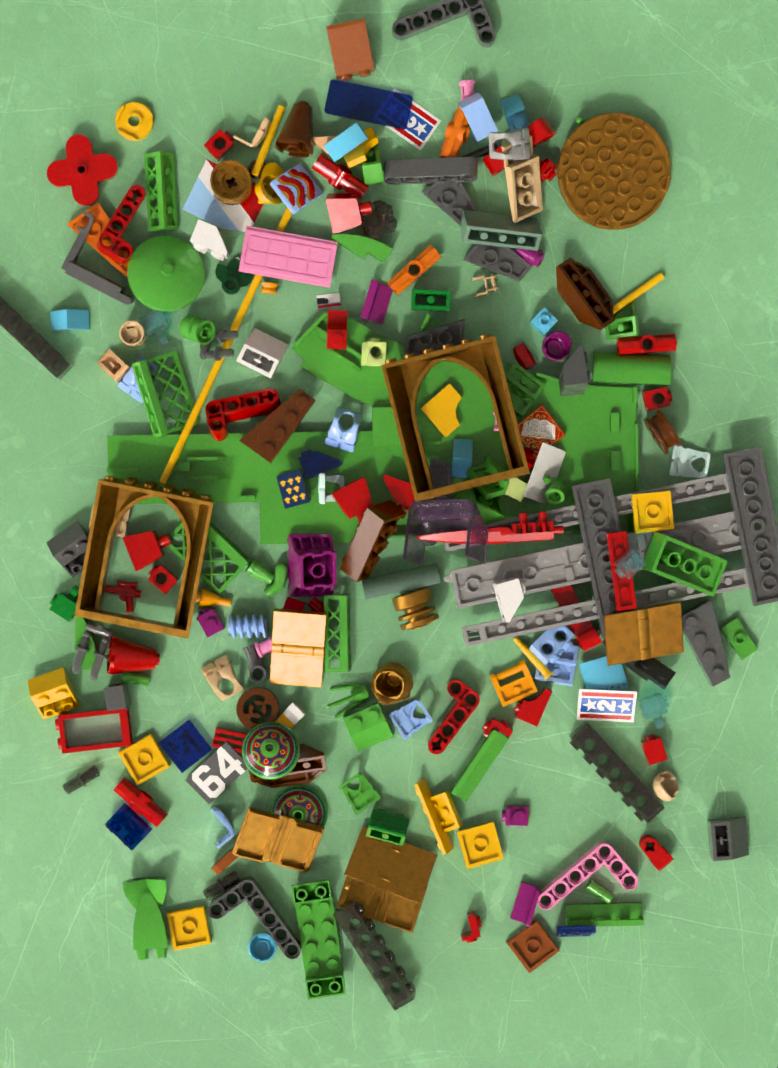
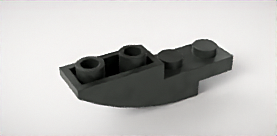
M655 658L623 663L644 680L648 681L649 679L664 690L676 674L675 671Z

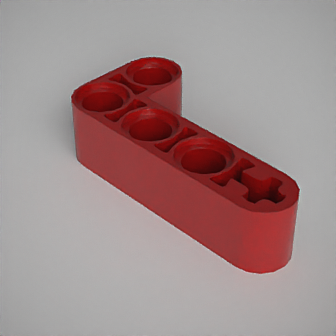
M546 116L540 117L526 127L529 129V135L532 136L533 148L557 133ZM498 147L496 151L502 153V147ZM490 154L482 160L492 176L505 169L504 161L490 159Z
M133 185L129 188L97 242V248L101 253L120 264L127 263L133 254L132 246L122 240L121 236L145 198V190L140 185ZM135 193H136V194H138L139 196L135 199V201H134V203H133V202H131V199H132L133 195H135ZM127 208L131 214L125 215L121 209ZM112 224H118L121 230H114ZM102 240H109L111 246L103 245ZM125 250L128 256L123 257L118 251Z
M272 388L213 400L207 403L205 411L212 438L216 441L225 440L228 436L227 423L271 414L282 404L278 391Z
M571 585L550 589L559 607L579 603ZM590 621L569 625L584 652L602 643Z
M453 678L447 683L448 693L458 701L428 740V749L432 754L438 755L445 750L480 702L478 693L458 678ZM459 683L461 685L460 691L452 692L450 690L451 684ZM467 695H475L476 701L473 704H468L465 701ZM461 709L465 712L462 719L454 717L456 710ZM445 725L453 727L451 734L443 733L442 729ZM438 733H440V735L447 740L444 741L442 739L439 743L440 748L436 747L435 749H433L432 742H437L440 739V736L437 735Z

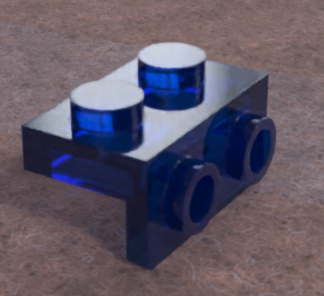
M126 803L105 823L109 831L116 835L130 850H133L152 830Z

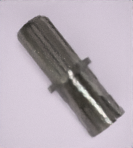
M94 765L83 773H78L75 778L63 784V788L67 794H70L82 786H87L86 784L99 777L100 773Z
M232 871L222 879L218 878L217 882L204 889L203 893L210 900L219 893L226 892V889L239 882L240 878L235 871Z

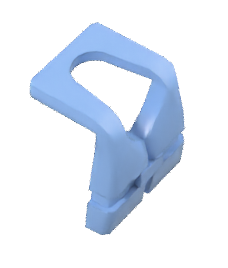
M141 356V357H140L137 361H135V362H139V361L145 360V359H147V358H145L144 356ZM149 362L148 365L153 369L152 372L155 374L158 369V366L152 362ZM131 366L117 386L140 403H143Z
M338 407L324 443L332 447H339L345 451L354 452L362 414ZM343 414H349L354 418L353 426L346 430L342 429L339 422Z
M414 700L400 707L399 710L389 713L390 719L395 726H398L397 730L404 740L412 736V733H416L425 724L433 721L420 700ZM417 705L425 713V718L413 717V712Z
M213 806L210 809L228 831L227 834L214 843L219 849L234 837L235 831L224 813L216 806Z

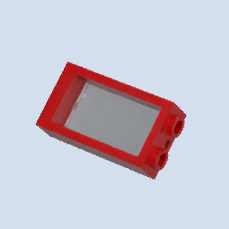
M129 706L112 711H107V708L63 713L58 715V719H55L56 730H59L60 738L57 739L58 748L62 749V754L124 747L133 744Z

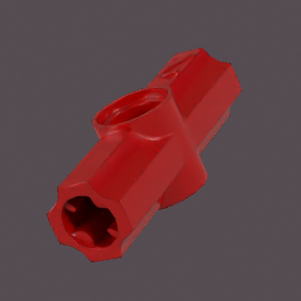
M320 154L312 166L313 170L328 179L331 186L338 190L343 189L347 193H358L360 199L369 187L355 177L349 168L342 164L337 165L323 154Z
M675 334L645 335L617 338L616 346L618 355L676 351L677 341ZM644 339L650 342V349L643 347L642 342Z
M125 777L113 790L128 802L129 807L134 812L143 815L156 827L168 815L153 802V798L141 789L139 790Z

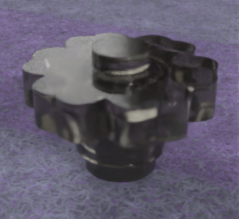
M381 200L372 203V213L364 214L365 222L362 226L364 235L374 240L382 239L384 233H392L397 227V220L393 216L391 205Z

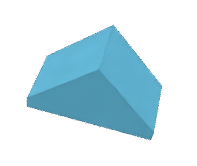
M64 309L50 312L51 331L90 330L89 310Z
M453 439L451 477L469 478L466 473L467 469L471 468L473 440Z

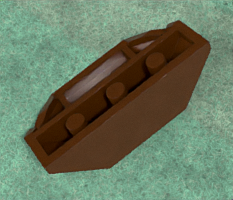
M572 258L567 259L556 267L557 291L579 322L602 330L615 321L612 299L590 268L574 261Z
M299 744V760L289 774L279 779L267 780L254 775L249 770L251 782H257L271 788L312 782L322 772L327 770L325 755L323 752L306 744Z

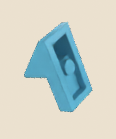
M519 94L500 100L510 131L529 126L525 114V106Z

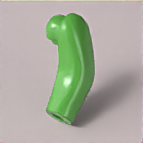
M283 562L276 564L274 580L264 589L268 597H271L285 587L288 567Z

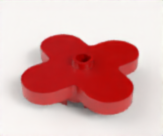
M79 134L73 135L66 143L67 158L52 162L47 169V178L56 187L71 186L75 201L82 206H91L99 198V182L114 178L118 172V163L109 154L94 155L92 144L87 137ZM81 167H85L84 173H79Z

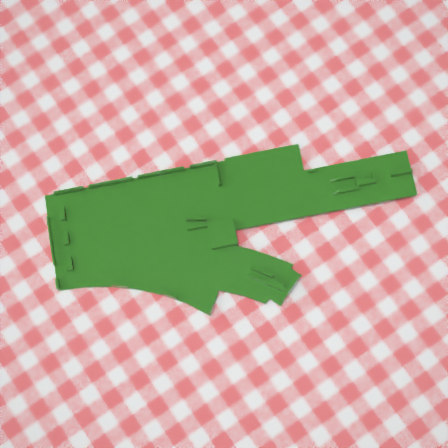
M327 310L291 348L304 360L300 365L301 367L351 397L372 406V431H358L354 452L326 445L324 442L328 432H294L274 461L270 463L239 441L247 433H228L227 438L222 441L214 440L211 434H189L166 485L175 486L176 490L180 491L192 489L195 490V494L209 495L214 503L260 502V544H288L287 538L289 534H331L333 543H350L355 537L356 528L360 523L356 516L348 519L335 501L325 502V504L319 503V474L343 475L344 486L361 477H365L373 506L388 500L395 503L383 479L384 475L411 483L382 367L361 366L362 342H367L369 338H380V342H386V360L396 358L397 361L403 360L405 345L372 331L348 316L346 350L326 349ZM427 313L418 332L443 324ZM374 347L371 349L373 357L377 355V350ZM501 360L506 375L512 364ZM441 361L435 365L424 378L417 395L416 416L428 466L431 459L450 463L451 474L453 439L473 440L471 468L483 465L485 458L490 456L498 464L502 472L508 471L509 468L500 432L493 431V428H495L494 408L485 385L469 369L453 362ZM528 371L546 386L522 418L515 414L517 424L539 406L543 405L565 433V436L552 446L566 452L557 476L564 478L563 483L566 492L564 501L557 505L549 503L545 505L527 497H524L518 503L506 495H501L499 499L506 516L505 519L519 517V513L526 512L528 515L538 513L539 511L575 505L571 486L610 478L614 496L638 492L637 387L588 385L584 394L560 396L558 378ZM450 383L462 397L456 408V418L460 426L445 438L421 408ZM167 434L156 438L153 435L107 436L108 476L120 479H127V477L136 478L140 483L152 481L156 482L157 486L165 487L159 480L181 434ZM534 465L529 469V474L516 478L528 484ZM301 470L310 502L285 509L277 476ZM451 477V485L470 479ZM325 481V496L341 488L340 485ZM458 492L452 493L454 524L417 515L420 502L418 501L414 509L404 510L407 512L404 519L400 518L396 524L399 526L395 533L392 532L388 538H417L419 535L452 531L474 525L466 524L461 520L454 499ZM151 497L136 504L168 503L159 497ZM633 513L619 515L620 530L627 533L635 532ZM579 524L563 527L564 533L554 534L581 535Z

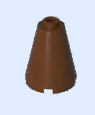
M299 101L293 105L275 143L276 149L281 153L285 150L289 152V156L306 158L309 157V154H313L312 107L309 106V103Z

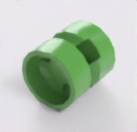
M193 314L185 316L179 328L180 334L184 338L202 345L210 343L216 332L213 322Z

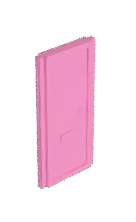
M246 226L239 272L330 288L338 242Z

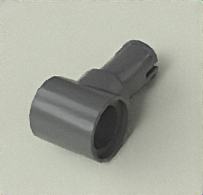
M255 645L243 648L249 663L247 666L250 679L256 683L264 681L267 677V669L263 665L262 660H259ZM254 669H261L264 674L263 677H254Z

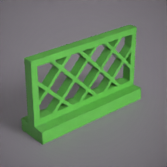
M177 351L132 363L133 372L154 438L184 429L186 422L181 420L185 411L191 414L194 405ZM169 356H172L174 361L172 369L164 365ZM149 362L159 365L155 374L149 370ZM162 368L170 372L167 380L159 377ZM173 374L179 377L180 383L178 387L170 383ZM156 380L165 384L161 392L155 389L154 384ZM168 386L176 391L172 399L164 395ZM179 393L185 396L186 401L184 405L176 402ZM162 398L170 402L167 411L161 408L160 402ZM173 405L181 408L178 417L170 413ZM168 416L176 421L171 429H168L166 424ZM198 418L196 419L194 425L199 424Z
M210 521L207 535L209 546H205V549H210V559H203V562H210L211 573H203L201 571L200 577L220 594L252 560ZM181 523L169 536L171 540L174 536H182L183 546H175L173 543L168 546L185 562L187 549L186 534ZM213 549L223 551V559H213ZM213 562H223L224 573H214ZM227 562H234L239 567L237 571L227 573ZM224 575V584L219 588L214 583V576Z

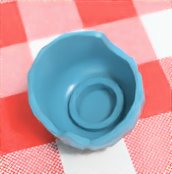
M257 933L248 942V952L258 962L269 961L277 951L276 942L268 933Z

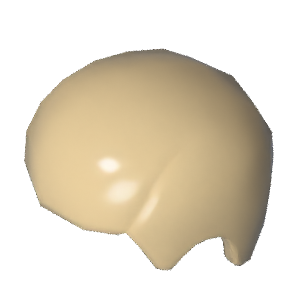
M663 771L657 774L653 780V790L662 801H671L676 798L674 795L679 792V786L671 771Z

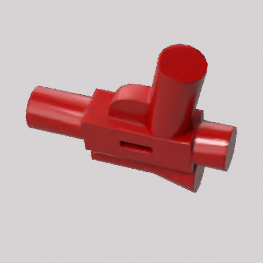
M118 580L117 585H121V587L106 585L105 592L117 594L121 601L126 602V612L134 611L133 597H141V591L136 590L137 582Z

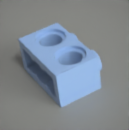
M566 626L547 629L531 645L529 650L545 666L549 662L553 664L560 657L559 653L563 649L567 651L573 645L572 640L575 635ZM561 634L564 636L565 640L559 641L556 639L555 635ZM549 647L551 649V653L545 654L542 651V648Z

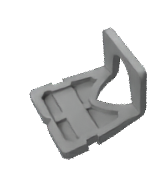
M520 128L505 133H489L490 159H530L529 129ZM506 138L512 144L511 149L506 154L497 152L494 148L496 140Z

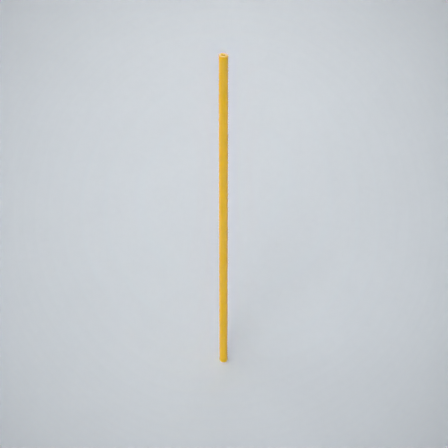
M286 207L276 231L284 232L292 215L288 207ZM254 276L229 331H238L263 276ZM226 339L222 349H229L234 339ZM225 357L215 361L159 480L164 485H166Z

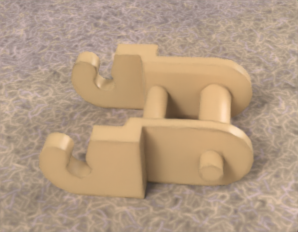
M490 274V277L486 278L484 275L472 278V281L482 279L486 288L485 292L476 294V297L487 295L488 291L494 290V292H497V289H500V287L496 286L495 282L497 275L493 276V274ZM491 279L493 287L490 289L488 288L487 280Z

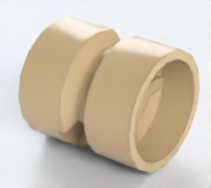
M127 321L120 327L119 336L126 345L139 347L145 343L147 332L140 323Z

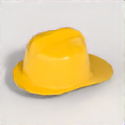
M274 162L264 166L261 178L254 187L259 204H279L282 202L281 198L270 186L273 180L284 173L283 169Z

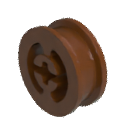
M660 410L655 411L656 415L650 419L644 418L643 421L655 443L667 455L669 449L675 445L679 447L681 443L669 421Z
M263 687L251 688L244 692L239 698L236 707L240 722L249 729H253L265 722H275L280 710L279 701L275 694ZM253 695L265 697L264 701L260 699L254 701L257 706L262 705L261 711L263 714L267 712V704L272 706V713L266 721L254 722L251 720V717L260 718L262 716L259 711L254 712L255 706L253 703L249 706V713L245 712V702L249 697Z

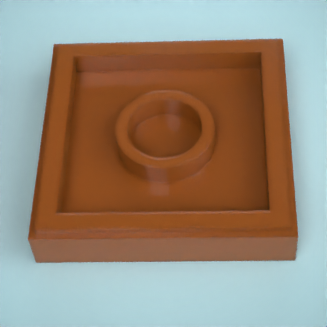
M537 919L530 924V927L526 926L506 941L529 973L560 951Z

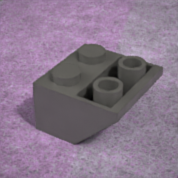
M579 346L561 369L558 377L560 396L584 394L585 389L588 387V382L591 381L590 371L586 370L588 356L587 352L583 351V346Z
M78 521L46 542L53 557L72 577H75L83 570L89 533Z
M746 816L707 819L710 858L713 861L733 860L749 855Z

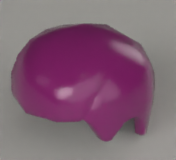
M562 331L551 332L542 342L543 354L552 361L562 360L569 355L572 340L568 334Z

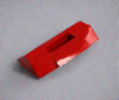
M524 342L513 348L517 362L524 369L529 370L537 364Z

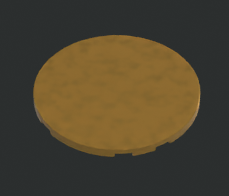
M606 113L586 120L569 135L558 158L557 180L565 203L579 219L601 229H626L648 219L662 204L661 202L666 192H668L670 185L671 161L663 139L647 122L630 114Z

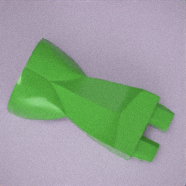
M156 876L133 878L124 881V894L130 904L136 909L133 926V950H136L138 960L149 958L148 949H155L156 958H166L170 942L160 907L164 902L167 891V878Z

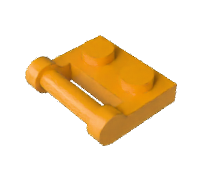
M524 660L520 661L518 665L502 672L489 675L503 707L538 692ZM523 671V677L503 686L499 685L498 681Z

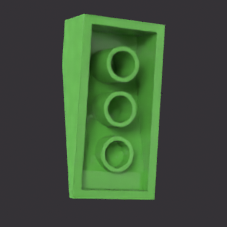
M654 532L640 568L714 597L728 561L667 535Z

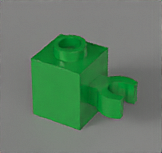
M73 586L68 596L63 592L59 593V595L55 594L49 603L52 605L49 610L68 622L72 621L75 616L77 604L75 599L78 597L79 587Z

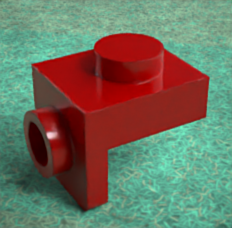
M493 717L491 721L487 720L482 728L484 730L483 735L486 737L492 728L508 737L511 736L513 729L510 728L511 724L504 719L498 721Z
M475 911L467 913L471 931L461 934L462 941L467 943L477 941V938L481 937L479 927H482L480 916H476Z

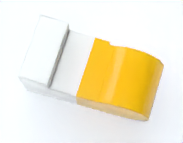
M293 701L275 722L292 728L305 715V712Z

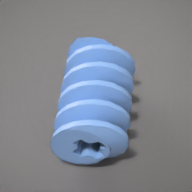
M230 614L228 618L229 636L232 633L233 638H237L239 633L240 637L244 638L247 633L248 637L252 638L253 633H255L256 637L259 638L262 632L264 638H267L268 618L264 619L263 614H260L259 619H256L255 614H252L251 619H249L247 614H245L241 620L240 615L237 614L234 620L232 614Z

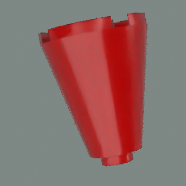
M111 636L108 648L110 650L107 657L108 674L155 669V666L159 665L160 654H157V650Z

